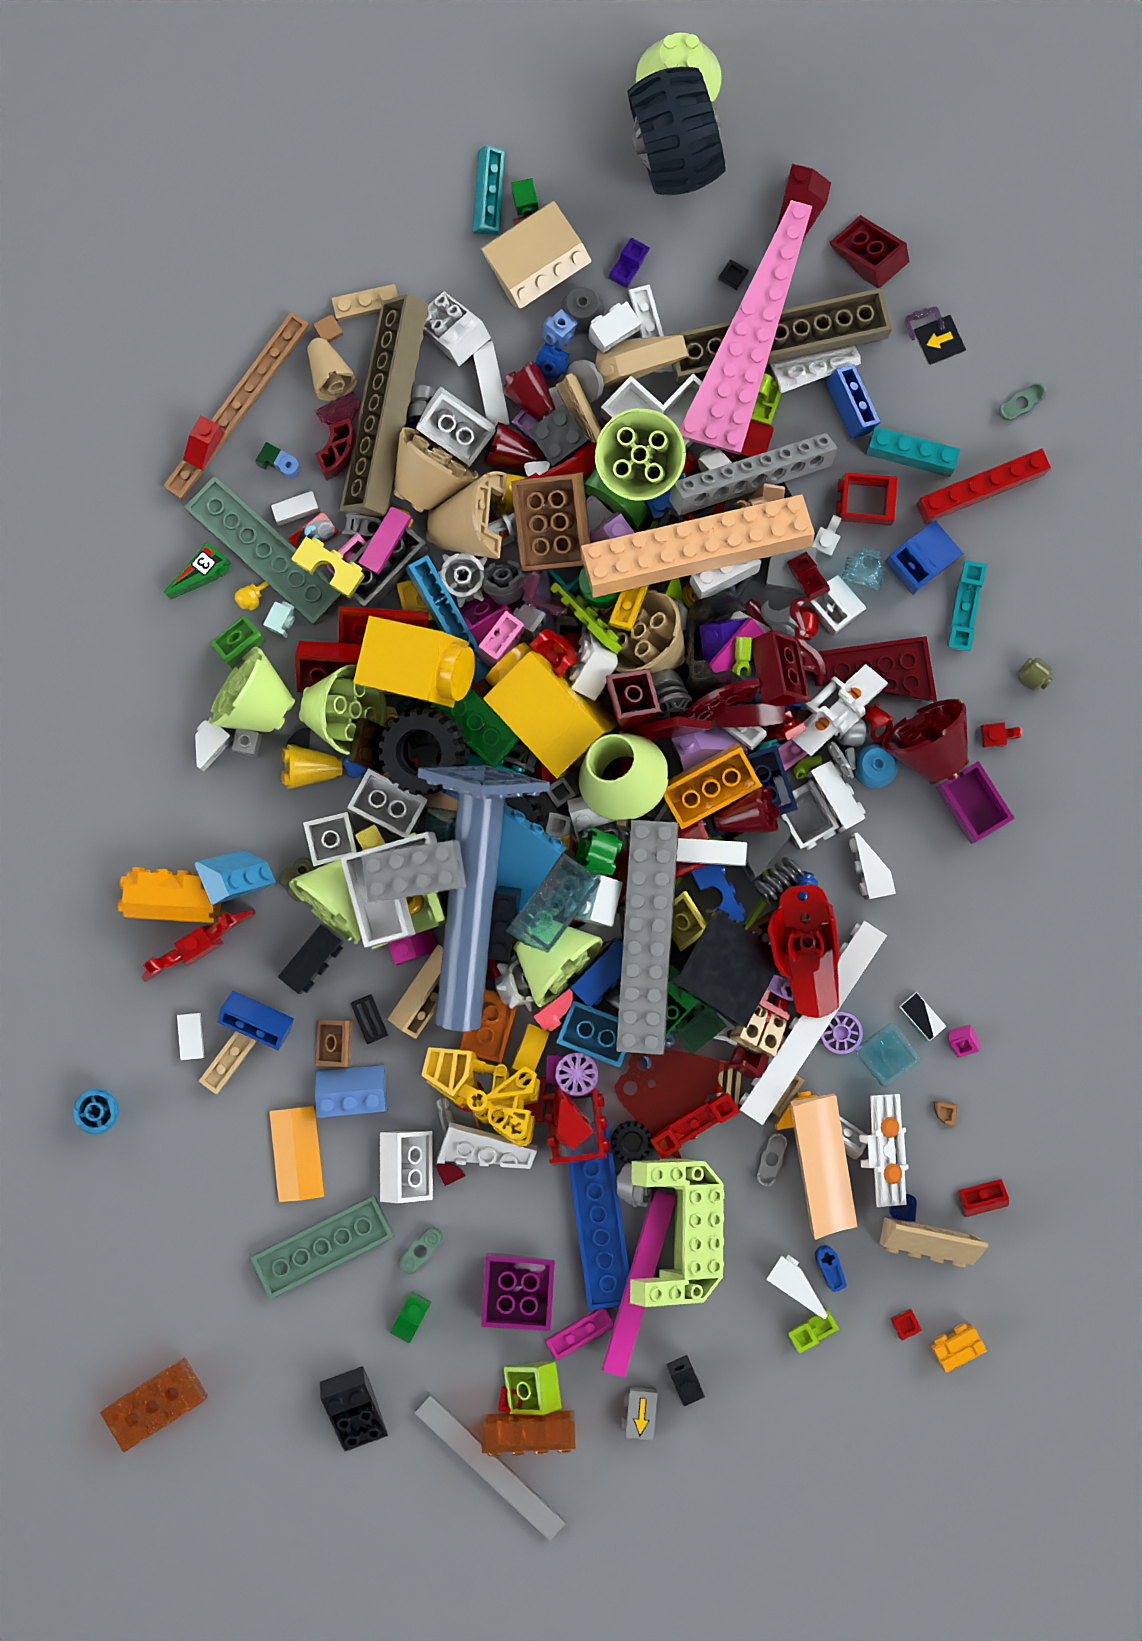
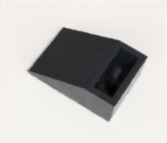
M363 1366L320 1382L321 1401L344 1451L388 1436L372 1385Z

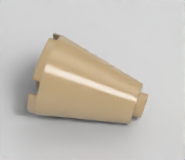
M313 339L308 345L307 351L314 391L317 397L323 401L336 400L335 396L342 394L344 397L348 395L357 384L354 372L326 339Z

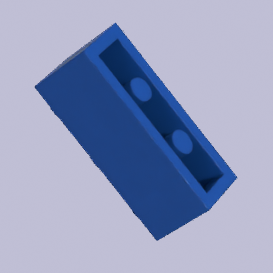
M854 364L837 368L827 378L825 383L851 439L868 435L881 422Z
M615 937L568 985L589 1007L592 1004L596 1006L604 998L602 994L608 988L611 990L619 983V977L622 972L623 943Z
M232 991L221 1007L217 1023L279 1051L290 1033L294 1018L243 994Z

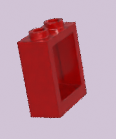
M845 472L842 479L838 480L837 492L841 493V498L836 503V514H839V517L842 518L841 521L891 526L895 520L898 477ZM849 484L884 487L883 516L847 513Z

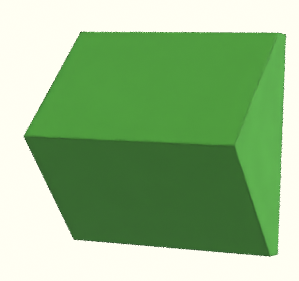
M243 615L210 643L233 669L244 660L242 657L254 647H260L266 640L249 619Z

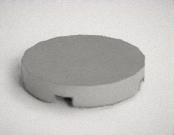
M578 360L569 365L565 376L570 373L573 376L576 375L588 403L591 404L597 401L603 393V377L600 371H597L595 368L597 366L593 362Z

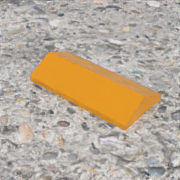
M315 1105L269 1111L279 1202L324 1197Z

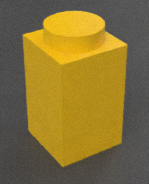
M523 642L508 652L487 674L485 679L493 689L483 699L556 778H559L574 771L583 763L592 744L601 737L611 735L620 725L597 699L594 701L571 689L569 671L565 676L559 678L552 670L553 666L550 661L542 654L536 653Z

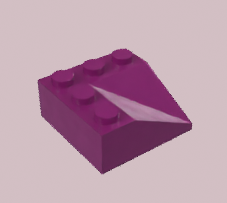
M487 1253L481 1327L551 1331L555 1260L512 1254Z

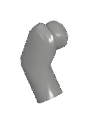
M672 598L679 610L682 630H685L688 610L679 599Z

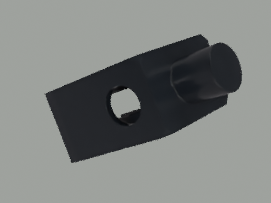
M688 1355L667 1363L670 1376L683 1406H687L705 1397Z

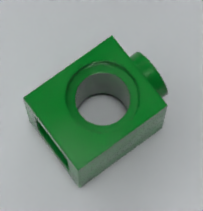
M533 179L511 182L517 216H527L538 211V200Z

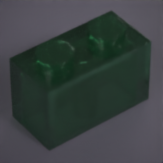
M701 1005L693 1012L695 1017L689 1022L684 1019L675 1027L677 1031L674 1035L691 1055L727 1027L715 1011L709 1007L705 1008L704 1005Z

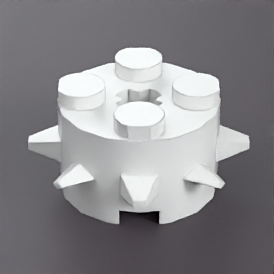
M464 553L460 555L455 554L451 557L444 554L442 571H439L438 574L452 599L458 602L459 608H462L464 603L474 599L483 601V566L487 558L484 557L478 560L473 555ZM463 574L465 577L467 575V580L460 581L459 576Z
M515 953L512 961L506 964L498 963L497 968L501 976L495 978L496 989L501 1001L506 1005L509 1004L510 1008L525 1004L528 1010L532 1011L534 998L518 956Z

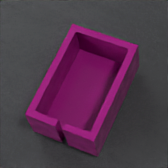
M979 761L961 771L957 778L946 780L936 787L971 844L1015 819Z

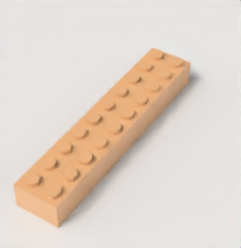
M801 494L582 545V560L594 598L812 547L815 532L803 495Z

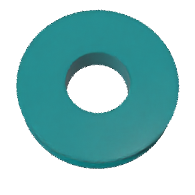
M774 739L758 744L752 751L755 753L775 745L779 748L782 744H778L780 739Z

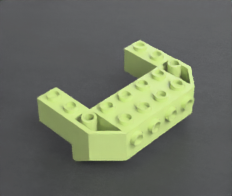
M669 1158L632 1161L631 1185L675 1188L676 1201L674 1269L659 1270V1277L630 1279V1303L643 1307L703 1303L723 1278L724 1184L705 1161Z

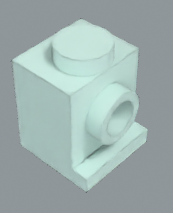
M275 601L263 625L267 630L287 638L288 634L285 630L286 628L290 629L294 622L293 610L295 607L284 601L282 604Z

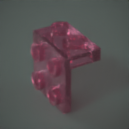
M534 570L532 574L528 573L522 589L526 590L522 599L527 601L526 605L539 609L540 606L547 608L548 613L555 616L566 614L569 607L564 603L537 594L543 572Z

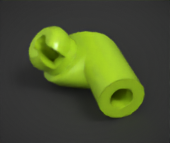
M822 756L803 757L799 760L793 769L795 778L802 780L806 777L811 767L823 765Z

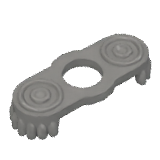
M780 1133L771 1135L765 1151L761 1154V1164L757 1173V1180L765 1187L771 1186L776 1182L775 1178L778 1169L783 1164V1154L788 1146V1140ZM769 1153H775L778 1156V1163L774 1166H769L765 1161Z

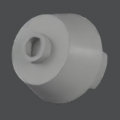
M632 1163L625 1164L617 1177V1194L634 1207H646L650 1201L647 1195L651 1187L631 1185Z

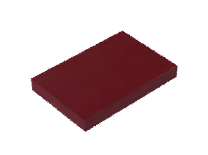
M676 716L634 726L631 728V734L640 735L645 738L666 740L710 730L711 721Z

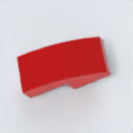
M785 708V723L768 725L787 741L806 731L804 723L793 718L791 711Z

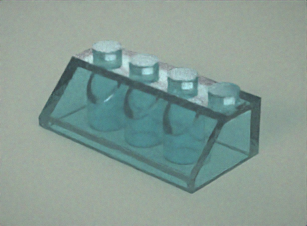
M564 853L506 931L524 945L549 952L600 884L601 880Z

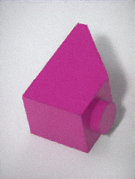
M433 929L389 942L388 945L395 965H399L433 953L438 943Z

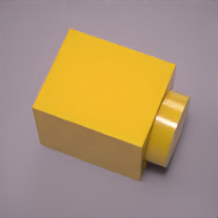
M369 616L353 683L391 694L454 708L455 701L462 700L469 691L475 671V656L472 648L468 647V641L453 635Z

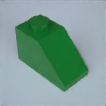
M411 1291L390 1333L410 1344L431 1301Z

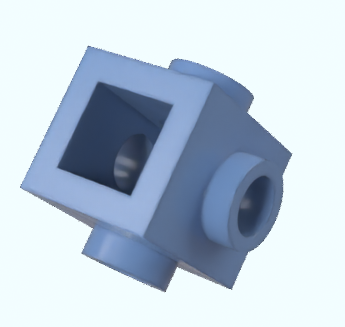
M561 309L553 317L549 316L544 321L541 337L549 345L561 347L564 344L567 346L574 337L573 334L578 322Z

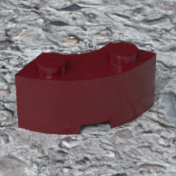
M350 418L329 425L330 436L328 443L322 450L316 453L326 481L337 476L350 461L355 438Z

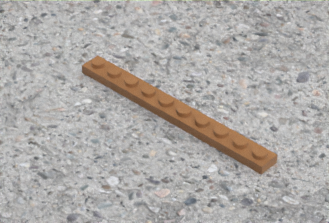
M290 312L211 420L220 425L225 434L204 470L202 471L182 459L163 485L166 490L183 501L309 329V323L293 312Z

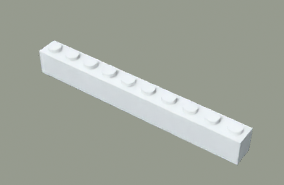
M866 921L862 925L856 924L850 933L853 936L849 944L844 942L839 950L841 955L838 962L839 1008L887 937L886 934ZM839 1008L821 1018L802 1015L800 1019L794 1018L788 1027L792 1031L787 1038L782 1036L778 1047L779 1051L775 1057H769L766 1065L767 1069L763 1073L762 1078H755L751 1083L754 1086L750 1094L745 1092L739 1101V1104L742 1105L740 1108L742 1112L761 1125L764 1124Z

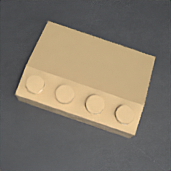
M551 201L481 248L511 304L519 309L592 262L582 241L555 201Z
M884 1217L879 1243L888 1252L898 1254L899 1250L908 1251L907 1255L911 1257L921 1258V1255L930 1256L932 1261L943 1263L944 1259L953 1261L952 1265L965 1268L966 1264L974 1265L988 1248L987 1242L971 1234Z

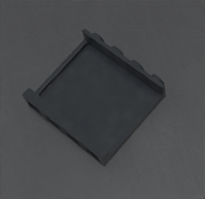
M719 908L716 911L707 909L705 912L711 915L710 920L680 975L672 973L668 982L733 1024L746 1028L778 969L774 962L771 943L763 942L761 940L762 936L751 930L750 932L745 929L746 925L742 922L729 919V914Z

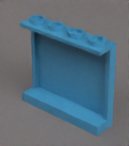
M505 801L496 889L499 885L522 889L519 908L520 916L567 847L557 837H551L545 833L543 827L539 824L528 821L522 812L507 806Z

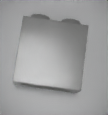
M808 547L769 556L764 589L807 596L791 572L787 561L807 552L815 562L817 548Z

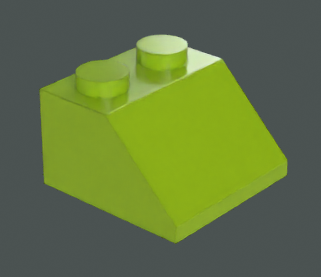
M538 1361L503 1367L506 1389H508V1407L511 1409L509 1414L545 1415L562 1408L556 1361ZM516 1389L518 1395L512 1394L511 1390ZM518 1397L523 1400L521 1408H517Z

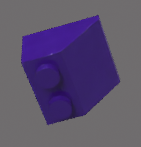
M748 618L707 621L699 626L705 670H709L706 666ZM751 653V660H749V663H753V662H754V658H753V656H752V653Z

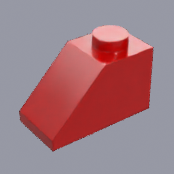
M200 415L189 434L183 460L203 471L225 434L221 426Z

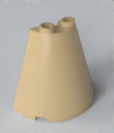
M501 471L486 473L434 509L429 510L428 530L426 532L427 540L440 550L499 559L502 537L488 530L491 493L497 496L505 495L507 474Z

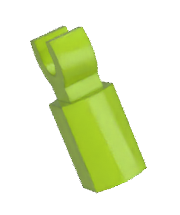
M736 637V664L732 668L733 675L740 676L741 668H743L744 676L751 675L749 660H751L752 637Z

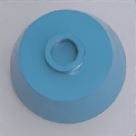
M868 745L857 753L855 757L857 769H854V773L863 785L870 788H882L894 780L898 771L897 759L886 752L882 745Z
M93 1088L83 1092L78 1097L74 1105L73 1115L75 1122L83 1131L90 1134H101L110 1130L115 1125L119 1115V1106L117 1100L110 1092L100 1088Z

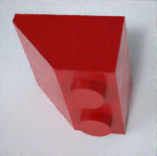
M559 1086L555 1092L553 1122L556 1128L554 1132L564 1147L569 1145L573 1150L594 1131L587 1117Z

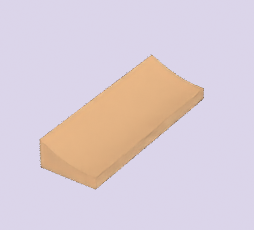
M835 1093L790 1101L811 1232L815 1240L838 1231L858 1227Z

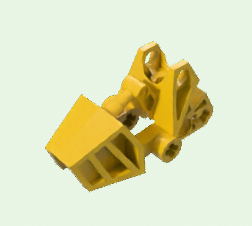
M428 1047L421 1076L427 1080L430 1086L463 1109L465 1105L469 1106L481 1123L491 1124L498 1134L520 1148L531 1143L535 1118L531 1116V1111L523 1110L524 1105L538 1102L541 1081L537 1079L535 1072L524 1066L509 1078V1071L505 1065L499 1064L494 1066L486 1064L485 1061L478 1060L476 1054L472 1051ZM478 1073L494 1075L491 1092L487 1095L483 1091L476 1089ZM528 1073V1074H526L523 1078H521V1079L519 1080V1078H520V1076H521L522 1074ZM531 1080L528 1085H523L526 1081ZM500 1118H504L502 1122L497 1123ZM513 1127L519 1133L514 1134L512 1130Z

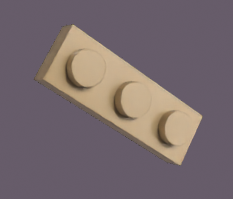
M395 284L333 297L332 302L337 321L380 312L382 301L398 297Z
M235 1031L199 1082L218 1095L257 1041Z

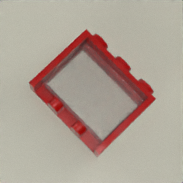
M593 1088L592 1091L582 1096L567 1094L587 1117L594 1131L573 1150L569 1145L564 1147L554 1132L556 1128L553 1122L555 1093L542 1095V1100L546 1101L547 1105L545 1122L549 1124L550 1137H547V1143L551 1147L552 1159H549V1164L555 1166L607 1159L610 1145L609 1140L605 1139L604 1130L607 1129L606 1116H602L601 1107L605 1105L603 1093H600L597 1088Z

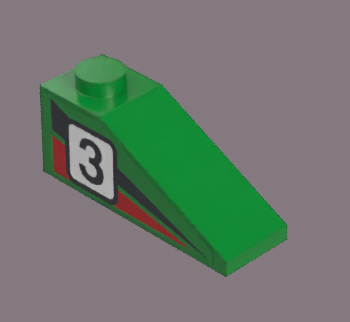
M206 542L166 588L164 593L170 599H174L216 581L219 577L226 575L231 563L223 554Z

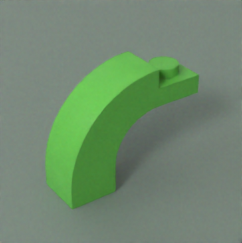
M597 468L583 478L585 494L602 500L615 513L617 511L621 513L630 526L639 527L649 512L644 501L626 499L611 491L602 481Z

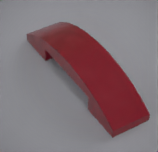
M733 703L728 706L723 704L715 708L713 714L706 720L711 721V727L728 728L785 723V706L775 707L764 703Z

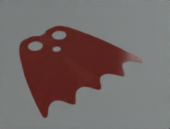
M665 1049L663 1055L633 1053L629 1059L627 1073L621 1075L615 1084V1093L631 1116L641 1123L642 1128L645 1126L647 1128L646 1132H650L653 1137L680 1116L705 1103L708 1095L723 1092L717 1076L721 1071L733 1068L728 1065L729 1063L676 1050ZM646 1056L651 1059L652 1065L648 1070L643 1071L638 1068L637 1062L640 1057ZM654 1080L656 1082V1085L654 1087H649L648 1081ZM628 1081H634L638 1086L637 1092L633 1095H627L623 1090L624 1084ZM679 1150L671 1154L676 1159H682Z

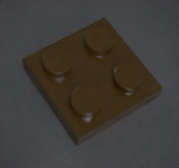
M358 718L348 762L370 769L376 773L384 774L382 769L385 766L384 760H379V754L383 753V748H379L380 740L385 739L382 733L386 727L365 718Z

